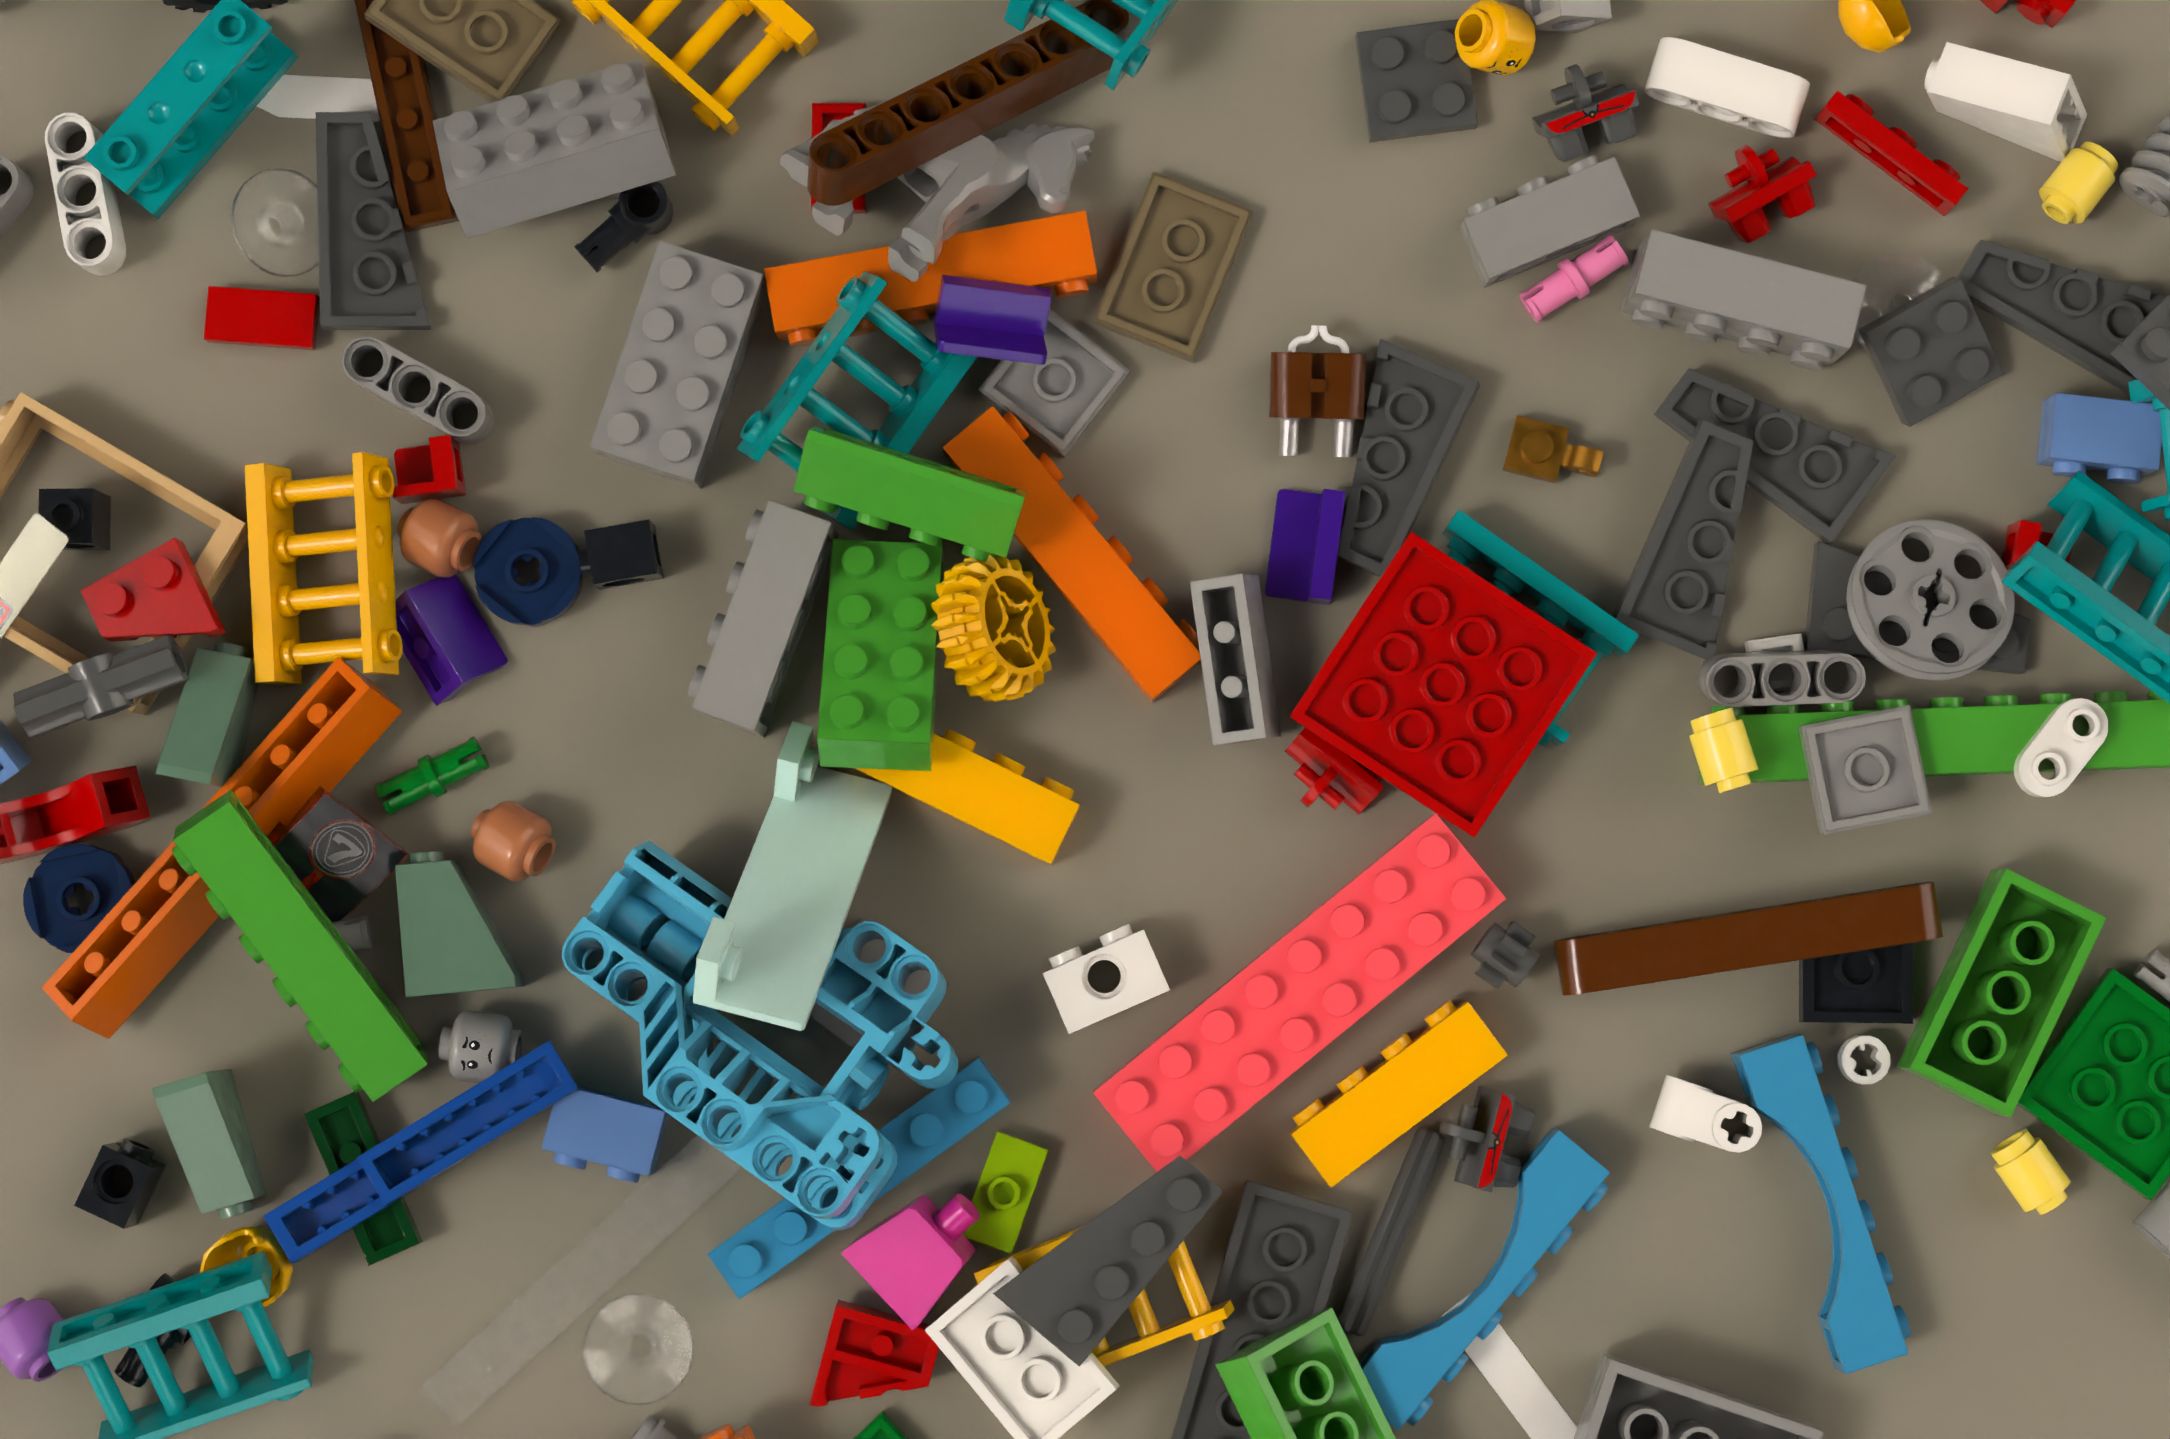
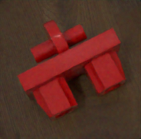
M1744 145L1735 151L1739 167L1724 175L1728 185L1734 189L1708 203L1714 218L1726 221L1740 241L1751 243L1768 234L1771 230L1761 208L1762 206L1776 199L1783 216L1789 219L1800 216L1816 206L1808 181L1817 175L1810 161H1805L1801 164L1795 157L1791 156L1779 163V157L1773 148L1757 156L1750 146Z
M1306 727L1285 750L1289 756L1301 765L1294 773V776L1310 788L1300 800L1306 807H1309L1319 796L1334 810L1343 801L1359 815L1384 788L1380 784L1383 779L1356 760L1354 762L1344 752Z

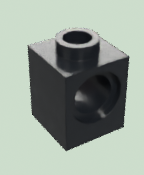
M94 488L39 489L38 514L68 537V543L63 550H110L111 496Z
M649 519L584 531L586 545L578 546L580 568L583 578L592 577L593 585L598 589L602 590L664 579L656 528Z
M124 1138L121 1144L116 1142L102 1145L74 1206L123 1229L136 1226L140 1222L166 1165L152 1159L155 1152L153 1149L128 1138ZM119 1165L128 1168L133 1175V1187L127 1195L117 1192L112 1183L113 1172Z

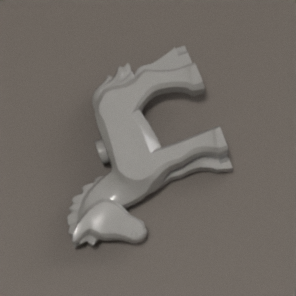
M876 106L855 110L854 115L842 120H832L821 133L800 145L786 150L780 157V165L788 171L792 179L807 187L809 150L812 141L820 134ZM1030 124L1022 131L1016 128L1012 129L1006 137H999L995 141L979 135L898 176L897 178L923 199L926 204L903 228L902 235L889 246L888 262L891 270L912 282L917 281L927 271L928 262L935 265L942 251L943 241L951 238L962 226L990 213L1026 184L1036 196L1040 208L1049 213H1058L1065 210L1069 204L1070 184L1074 179L1075 170L1077 167L1086 165L1088 163L1087 158L1092 154L1089 143L1095 137L1093 130L1055 126L1050 129L1048 124L1041 126ZM854 199L838 206H828L816 202L812 206V216L816 223L834 235L839 236L852 224L854 212L852 204Z

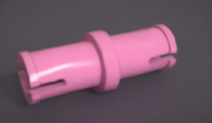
M1609 234L1604 240L1572 261L1565 258L1557 264V271L1525 292L1519 293V298L1530 316L1533 317L1536 323L1542 321V318L1577 296L1581 300L1589 295V288L1621 266L1627 265L1629 263L1628 258L1617 240L1615 241L1614 237Z

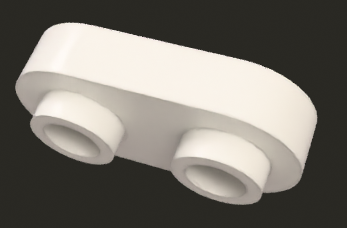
M2084 698L2068 700L2055 707L2015 760L2014 776L2019 787L2027 794L2038 798L2056 796L2064 792L2102 745L2107 736L2108 719L2103 709L2097 703ZM2076 716H2082L2088 721L2089 730L2084 736L2076 734L2073 730L2072 724ZM2043 759L2050 760L2055 766L2054 776L2049 780L2043 778L2039 773V764Z

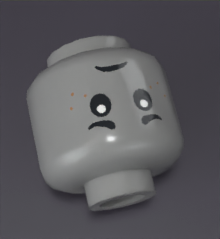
M470 1010L462 1011L456 1017L453 1027H443L439 1042V1059L448 1060L450 1074L455 1080L480 1083L520 1059L522 1030L514 1029L512 1019L504 1014Z

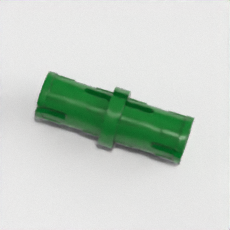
M473 736L468 741L434 758H431L430 755L419 758L417 760L418 766L384 782L375 784L379 798L386 797L400 789L402 790L401 794L382 803L387 813L392 816L397 811L431 794L437 798L447 793V786L481 770L488 769L490 766L485 754L463 763L464 758L482 750L477 739Z

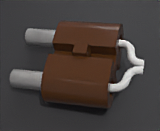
M1311 325L1310 333L1293 339L1288 346L1287 352H1271L1269 417H1275L1280 420L1279 456H1298L1299 420L1301 418H1323L1334 421L1333 457H1352L1353 422L1356 419H1364L1366 354L1349 353L1347 343L1340 337L1331 336L1327 332V326ZM1319 332L1324 341L1338 345L1341 353L1296 352V348L1300 344L1313 341Z

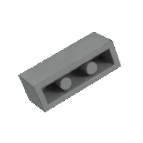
M1597 155L1590 156L1567 168L1569 175L1551 183L1547 176L1539 177L1520 186L1517 189L1520 196L1500 203L1497 197H1492L1468 208L1469 217L1464 218L1459 230L1483 287H1488L1597 242L1609 234L1613 235L1633 227L1640 214L1615 156L1599 162Z
M1242 573L1190 582L1213 746L1282 737L1259 575Z

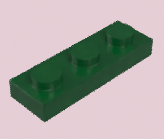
M352 1092L304 1114L329 1175L353 1162L358 1156L380 1143L359 1092ZM404 1197L353 1228L368 1266L423 1242Z

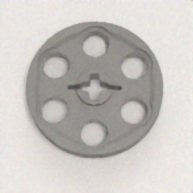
M1914 520L1900 523L1883 531L1868 544L1851 571L1847 585L1846 603L1849 619L1856 636L1865 649L1881 664L1909 678L1923 681H1947L1963 677L1979 669L1999 649L2013 623L2015 595L2012 589L2001 582L2007 573L2004 563L1997 553L1980 537L1952 523L1938 520ZM1908 538L1921 540L1929 550V559L1924 562H1915L1908 559L1902 551V541ZM1967 555L1976 559L1981 566V576L1977 579H1968L1961 576L1955 569V558ZM1871 571L1885 574L1890 579L1892 591L1886 595H1876L1870 592L1864 583V575ZM1938 575L1933 591L1936 593L1935 602L1938 605L1930 613L1923 625L1928 608L1925 607L1926 599L1922 596L1929 590ZM1976 605L1990 608L1997 618L1996 627L1988 630L1977 627L1969 616L1970 608ZM1892 621L1901 625L1906 632V643L1893 646L1883 641L1879 634V624ZM1938 638L1951 640L1959 650V660L1954 663L1940 661L1932 651L1933 640Z

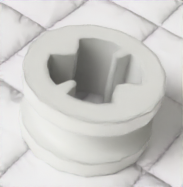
M1854 1035L1846 1039L1840 1045L1836 1055L1837 1067L1840 1073L1848 1081L1862 1085L1874 1084L1882 1080L1888 1073L1891 1064L1890 1053L1886 1045L1878 1038L1869 1035ZM1865 1044L1873 1048L1870 1058L1876 1062V1066L1872 1072L1868 1069H1862V1075H1859L1854 1071L1857 1062L1850 1056L1855 1048L1864 1051Z

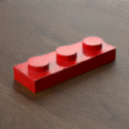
M1837 90L1816 116L1815 121L1942 216L1946 215L1956 206L1969 188L1959 182L1961 177L1952 166L1939 159L1931 161L1915 149L1917 143L1908 133L1894 126L1888 129L1872 117L1874 112L1865 101L1853 94L1844 96Z

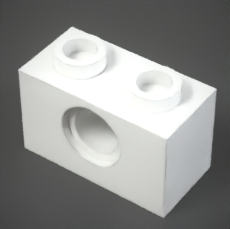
M1127 924L1100 936L1103 947L1086 955H1083L1080 947L1077 946L1049 958L1053 969L1044 972L1043 976L1068 1034L1170 990L1144 929L1133 934L1130 925ZM1101 960L1113 962L1120 971L1118 986L1113 991L1107 993L1094 990L1088 981L1090 967Z

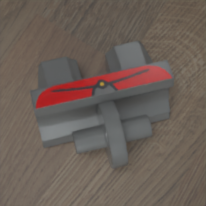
M1575 64L1565 68L1567 84L1550 90L1555 105L1571 99L1573 102L1532 117L1536 133L1548 139V143L1558 160L1567 162L1589 152L1582 126L1598 121L1604 142L1607 144L1618 143L1636 136L1632 108L1639 106L1640 102L1636 89L1627 90L1623 84L1591 95L1590 92L1607 86L1604 74L1600 71L1585 77L1580 67Z
M1479 1085L1473 1107L1462 1104L1457 1125L1443 1121L1440 1124V1133L1454 1136L1449 1153V1158L1459 1160L1454 1181L1488 1192H1492L1493 1187L1514 1188L1517 1186L1521 1170L1520 1159L1504 1155L1502 1150L1507 1133L1526 1138L1531 1132L1535 1111L1515 1101L1516 1095Z

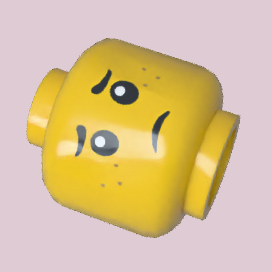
M1496 0L1478 1L1467 9L1457 22L1455 41L1461 60L1471 68L1501 76L1514 74L1528 62L1533 53L1536 42L1533 20L1520 7Z

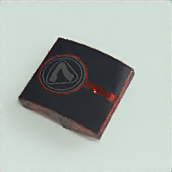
M322 786L317 788L286 826L279 821L267 836L331 922L340 921L354 910L394 871L395 865H399L408 855L402 846Z

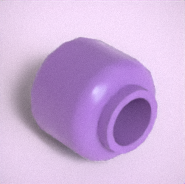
M17 1298L8 1302L0 1309V1359L8 1371L17 1379L32 1378L35 1382H40L60 1371L55 1370L47 1350L53 1324L64 1319L47 1299L35 1298L25 1301L24 1298Z

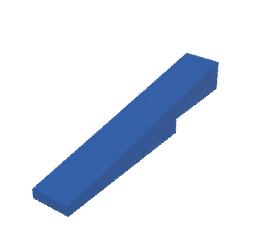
M549 1040L361 1154L353 1162L283 1203L263 1217L291 1264L300 1262L574 1092L579 1087L553 1043Z

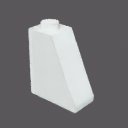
M1946 42L1940 59H1933L1926 73L1925 89L1937 112L2061 162L2068 152L2074 148L2087 116L2072 76L2063 72Z

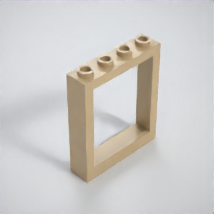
M20 392L16 400H10L4 405L0 411V500L42 430H45L215 529V532L194 565L213 604L248 546V527L246 522ZM18 615L4 634L5 638L65 673L69 672L68 667L90 658ZM177 635V638H174L182 652L185 651L194 635ZM160 691L133 700L135 705L128 708V710L146 715Z

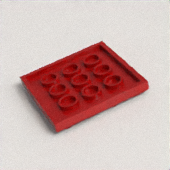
M1410 532L1289 717L1475 838L1597 655V652L1415 533Z

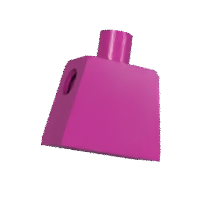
M957 1193L941 1209L927 1196L921 1195L860 1234L841 1254L913 1331L931 1312L975 1253L974 1246L963 1236V1233L980 1218V1215L973 1203L962 1194Z

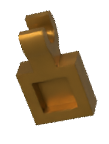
M1517 415L1503 471L1551 483H1556L1560 468L1596 477L1597 473H1599L1604 451L1586 446L1566 444L1570 428Z

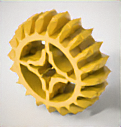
M989 555L986 562L968 557L964 559V562L958 563L951 569L944 571V581L936 585L939 599L931 603L932 609L937 614V621L931 624V626L939 634L940 642L936 647L942 648L946 656L944 668H953L955 671V684L966 685V690L970 697L980 696L984 702L1009 701L1021 698L1025 693L1032 692L1036 686L1043 684L1044 673L1052 670L1051 661L1048 656L1054 653L1056 649L1050 641V634L1056 629L1049 624L1047 614L1051 608L1044 606L1042 601L1043 588L1034 587L1032 571H1022V566L1018 559L1008 560L1007 557L995 555V558Z

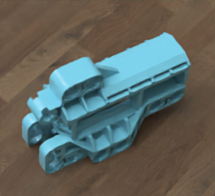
M651 841L634 847L623 861L626 863L620 873L618 871L615 872L590 906L592 911L587 917L583 916L567 937L562 947L564 966L588 987L639 1023L644 1097L824 1226L833 1230H846L853 1227L865 1214L897 1166V1153L894 1145L869 1122L854 1112L855 1109L863 1110L874 1098L876 1099L888 1078V1064L919 1085L932 1089H938L947 1085L954 1079L957 1073L958 1057L953 1047L941 1034L926 1024L945 996L946 980L943 973L927 955L884 925L874 921H864L853 928L842 929L815 1003L857 1031L862 1037L826 1088H824L718 1013L719 1010L693 1003L697 955L713 916L724 919L732 898ZM668 917L670 921L665 923V919ZM874 939L885 941L886 949L884 955L878 961L873 963L861 961V951L867 942ZM648 946L647 954L641 951ZM918 970L930 972V983L927 989L917 995L906 993L905 982L911 973ZM692 976V978L690 979V981H689L688 983H686L685 981L688 980V979ZM646 990L645 994L639 999L641 993ZM715 1037L720 1040L716 1048L714 1047L713 1039ZM916 1044L929 1054H934L938 1050L937 1056L941 1061L936 1068L930 1065L924 1066L913 1054ZM735 1052H737L738 1054H737V1055L735 1056V1058L731 1061V1059H732V1057L734 1056ZM756 1065L759 1069L740 1095L734 1094V1091L752 1066ZM773 1079L777 1080L778 1082L765 1095ZM792 1093L797 1095L795 1099H789ZM863 1146L869 1149L864 1157L858 1155L859 1150ZM792 1157L790 1168L784 1174L779 1175L781 1164L787 1158ZM882 1158L884 1160L882 1165L876 1169L875 1167ZM845 1169L853 1175L850 1180L845 1179L841 1175ZM864 1183L869 1184L866 1190L862 1193L860 1191L862 1185ZM838 1188L835 1202L823 1209L825 1196L831 1190ZM853 1199L852 1208L845 1217L831 1219L832 1217L839 1216Z

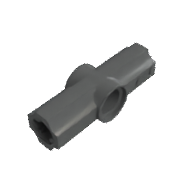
M173 636L158 637L148 643L137 645L119 654L109 652L85 659L68 667L69 672L15 692L13 693L14 709L20 725L23 726L29 737L35 738L65 728L83 719L92 721L128 709L135 705L133 700L189 680L187 674L188 666L183 652Z

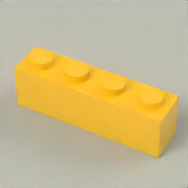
M947 729L944 737L935 733L933 735L931 771L855 768L1052 865L1080 808V804L1071 800L1075 792L1071 788L1048 777H1045L1042 785L1022 777L1025 766L999 753H996L993 761L973 753L977 743L950 729Z
M1451 1000L1446 1001L1424 1018L1429 1025L1427 1029L1413 1039L1410 1038L1407 1032L1400 1035L1380 1051L1385 1058L1384 1061L1369 1072L1366 1071L1363 1065L1359 1066L1336 1084L1341 1091L1340 1094L1325 1105L1317 1098L1292 1117L1297 1126L1291 1129L1289 1134L1330 1188L1508 1056L1469 1002L1463 1001L1455 1006Z

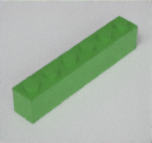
M232 789L175 828L173 841L176 846L172 848V852L180 866L188 875L192 876L198 873L210 888L205 894L213 909L223 920L230 916L233 918L243 932L239 936V940L248 955L257 964L265 960L277 976L272 982L281 998L290 1007L295 1004L301 1007L310 1019L305 1025L311 1037L321 1049L325 1050L328 1047L333 1049L343 1062L338 1065V1069L354 1092L357 1093L363 1089L372 1102H374L428 1065L426 1046Z

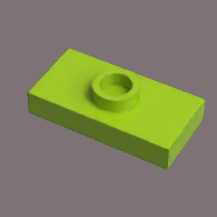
M1000 1131L996 1132L972 1200L973 1205L979 1212L980 1218L963 1233L965 1238L1012 1254L1047 1156L1048 1148Z

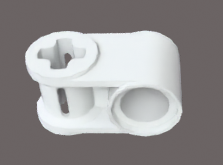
M1669 1075L1665 1077L1649 1126L1650 1128L1697 1143V1141L1729 1152L1737 1153L1748 1151L1754 1147L1762 1134L1760 1116L1753 1108L1737 1100L1713 1093L1714 1090ZM1739 1111L1741 1112L1740 1121L1748 1125L1745 1134L1736 1133L1732 1141H1728L1729 1132L1721 1128V1122L1724 1118L1733 1119L1736 1112Z

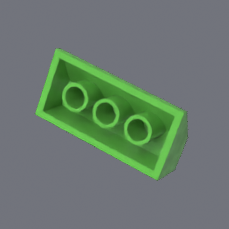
M818 425L808 430L794 487V492L805 495L803 504L811 508L835 514L837 505L858 511L856 521L883 530H888L890 522L911 528L910 538L938 547L941 546L943 538L964 545L963 555L984 562L987 561L989 555L995 558V555L1007 557L1027 493L1025 490Z
M1333 1308L1323 1310L1263 1337L1215 1364L1251 1439H1396Z

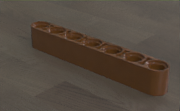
M1089 0L1075 7L1126 40L1129 13L1111 0ZM1051 19L817 136L812 141L809 150L807 189L811 197L819 203L828 206L845 204L1109 70L1114 59Z
M1922 882L1555 940L1554 947L1562 995L1566 996L1932 940L1943 937L1935 884L1934 882Z

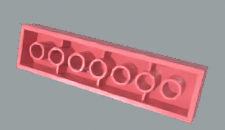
M1437 813L1419 824L1093 1090V1094L1156 1172L1180 1155L1187 1160L1505 901L1506 898Z

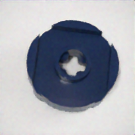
M531 517L502 522L484 536L474 555V578L479 598L493 614L509 623L528 625L530 627L542 626L565 614L580 594L583 575L579 563L578 546L568 533L549 520ZM535 557L538 558L542 563L538 568L539 573L542 575L541 579L536 584L528 581L524 586L519 585L516 581L520 576V572L515 568L517 562L522 559L530 563Z
M66 845L49 852L40 861L41 864L35 869L32 878H28L23 894L25 916L31 929L40 938H44L50 945L57 947L56 949L66 953H73L136 882L130 869L124 864L118 854L94 845ZM80 883L84 884L86 891H92L94 894V902L88 906L89 911L82 915L78 907H69L68 897L76 894L75 885Z

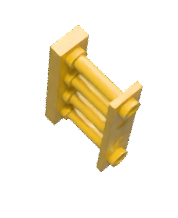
M572 0L571 2L592 24L595 25L602 19L695 103L690 109L691 112L713 132L721 126L731 136L739 130V126L735 117L727 109L782 50L787 53L792 47L805 58L819 42L815 29L783 0H725L676 55L669 59L648 40V37L683 0H653L631 24L608 4L610 0ZM753 11L767 24L763 30L766 36L711 95L708 94L687 74L741 15L748 17Z
M364 452L352 453L353 474L301 480L292 479L290 468L266 463L245 465L255 683L281 686L302 684L301 669L304 665L334 662L338 657L344 661L362 659L363 673L386 676L399 675V660L402 656L403 645L401 636L397 631L390 502V497L394 491V477L389 468L388 458ZM354 496L356 528L295 534L293 507L296 502ZM357 550L359 583L301 589L297 587L296 560L298 556ZM360 605L361 637L301 643L299 635V614L301 610Z
M1082 1227L984 1265L973 1273L977 1284L1011 1256L1023 1270L1027 1269ZM1184 1240L1169 1257L1168 1262L1190 1315L1160 1327L1146 1291L1143 1289L1128 1307L1139 1335L1110 1347L1104 1336L1092 1351L1103 1366L1192 1333L1194 1341H1197L1225 1329L1222 1320L1227 1319L1235 1310L1231 1299L1215 1306H1210Z

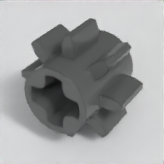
M1511 921L1506 930L1494 922L1471 953V956L1481 963L1475 974L1495 989L1499 988L1504 980L1516 988L1529 973L1539 957V954L1529 947L1536 936L1515 921Z

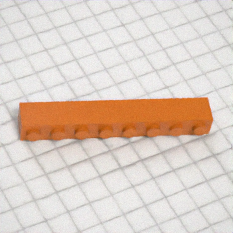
M338 657L203 808L232 789L275 846L309 813L324 794L328 795L403 710L373 681ZM174 841L41 987L71 1021L107 1039L112 1037L219 917L205 894L210 888L198 873L192 876L188 875L173 855L172 848L176 846Z

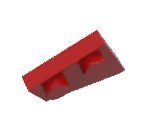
M175 537L80 590L102 638L111 642L132 641L140 637L156 639L171 635L174 638H177V635L205 634L213 637L220 636L226 632L184 543Z
M838 1299L809 1405L821 1407L827 1406L829 1401L856 1396L864 1399L880 1396L884 1392L893 1389L907 1391L929 1387L939 1347L925 1331L930 1325L921 1322L912 1331L897 1315Z

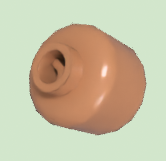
M434 498L426 499L415 508H409L405 511L397 527V534L400 537L401 554L406 561L438 577L449 578L459 572L468 570L474 564V555L482 540V536L478 532L477 521L469 512Z
M503 801L491 810H483L477 816L471 828V837L474 839L473 852L476 860L481 865L511 881H522L530 876H538L546 869L555 852L556 843L552 837L551 824L543 816L514 801Z

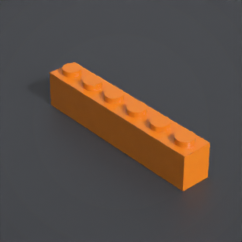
M1086 210L954 234L951 238L943 241L942 251L935 265L928 262L927 271L915 282L891 270L888 262L889 246L764 268L775 333L779 341L789 340L790 346L793 347L806 346L813 343L839 307L836 300L844 285L855 276L859 278L863 272L879 276L887 282V285L877 299L912 326L928 322V314L936 312L942 275L1049 288L1050 292L1056 291L1057 298H1070L1089 292L1088 285L1097 284V269ZM863 317L849 337L872 333L875 331V326Z
M993 406L990 407L942 447L944 455L958 470L1027 491L1013 537L1153 703L1201 663L1200 652L1197 650L1199 648L1197 633L1184 619L1175 624L1163 609L1169 603L1168 599L1149 577L1142 583L1128 568V565L1134 559L1114 535L1107 541L1093 526L1099 520V517L1084 498L1078 494L1071 500L1058 484L1064 478V475L1044 452L1036 458L1023 441L1030 435L1010 411L1001 416Z

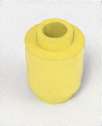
M2083 142L2079 148L2071 149L2039 190L2044 212L2061 224L2084 222L2115 182L2114 173L2118 169V162L2114 156L2093 142Z
M1733 708L1691 720L1690 723L1694 734L1690 735L1689 738L1705 786L1716 783L1719 793H1723L1751 784L1748 773L1758 770V766L1743 720H1736Z
M2023 1129L2009 1136L1990 1152L1997 1162L1993 1168L2024 1212L2036 1209L2042 1215L2058 1207L2067 1199L2068 1196L2064 1190L2071 1183L2070 1179L2041 1138H2033L2028 1129Z

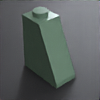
M216 641L214 651L197 648L188 673L189 680L185 682L155 774L222 787L241 766L258 683H255L254 659L247 658L249 648Z
M443 851L411 853V864L395 865L406 997L524 987L523 975L459 861H444Z
M232 1070L204 1072L152 1088L156 1104L201 1214L218 1210L220 1218L223 1220L253 1211L251 1200L267 1194Z

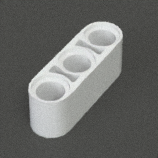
M1663 37L1659 41L1644 92L1649 97L1663 103L1779 138H1792L1796 133L1810 83L1806 79L1784 70L1687 40Z
M62 113L55 116L49 122L45 131V144L64 248L67 255L86 271L97 276H107L115 273L123 265L126 258V243L114 183L83 158L103 136V133L79 114ZM85 131L86 143L84 147L78 152L67 153L66 143L69 137L76 132ZM95 183L96 194L94 199L87 205L77 206L76 194L83 185ZM104 235L106 239L104 251L96 258L87 259L85 255L87 243L93 237Z

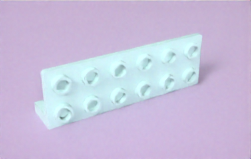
M792 721L777 758L773 799L724 919L713 916L697 955L693 1003L802 1031L807 1025L890 801L892 786L817 766L819 751L811 749L814 726Z

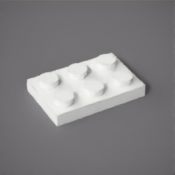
M1011 1256L926 1328L925 1331L1014 1439H1058L1111 1395L1120 1385L1092 1352L1079 1367L993 1294L1024 1271Z

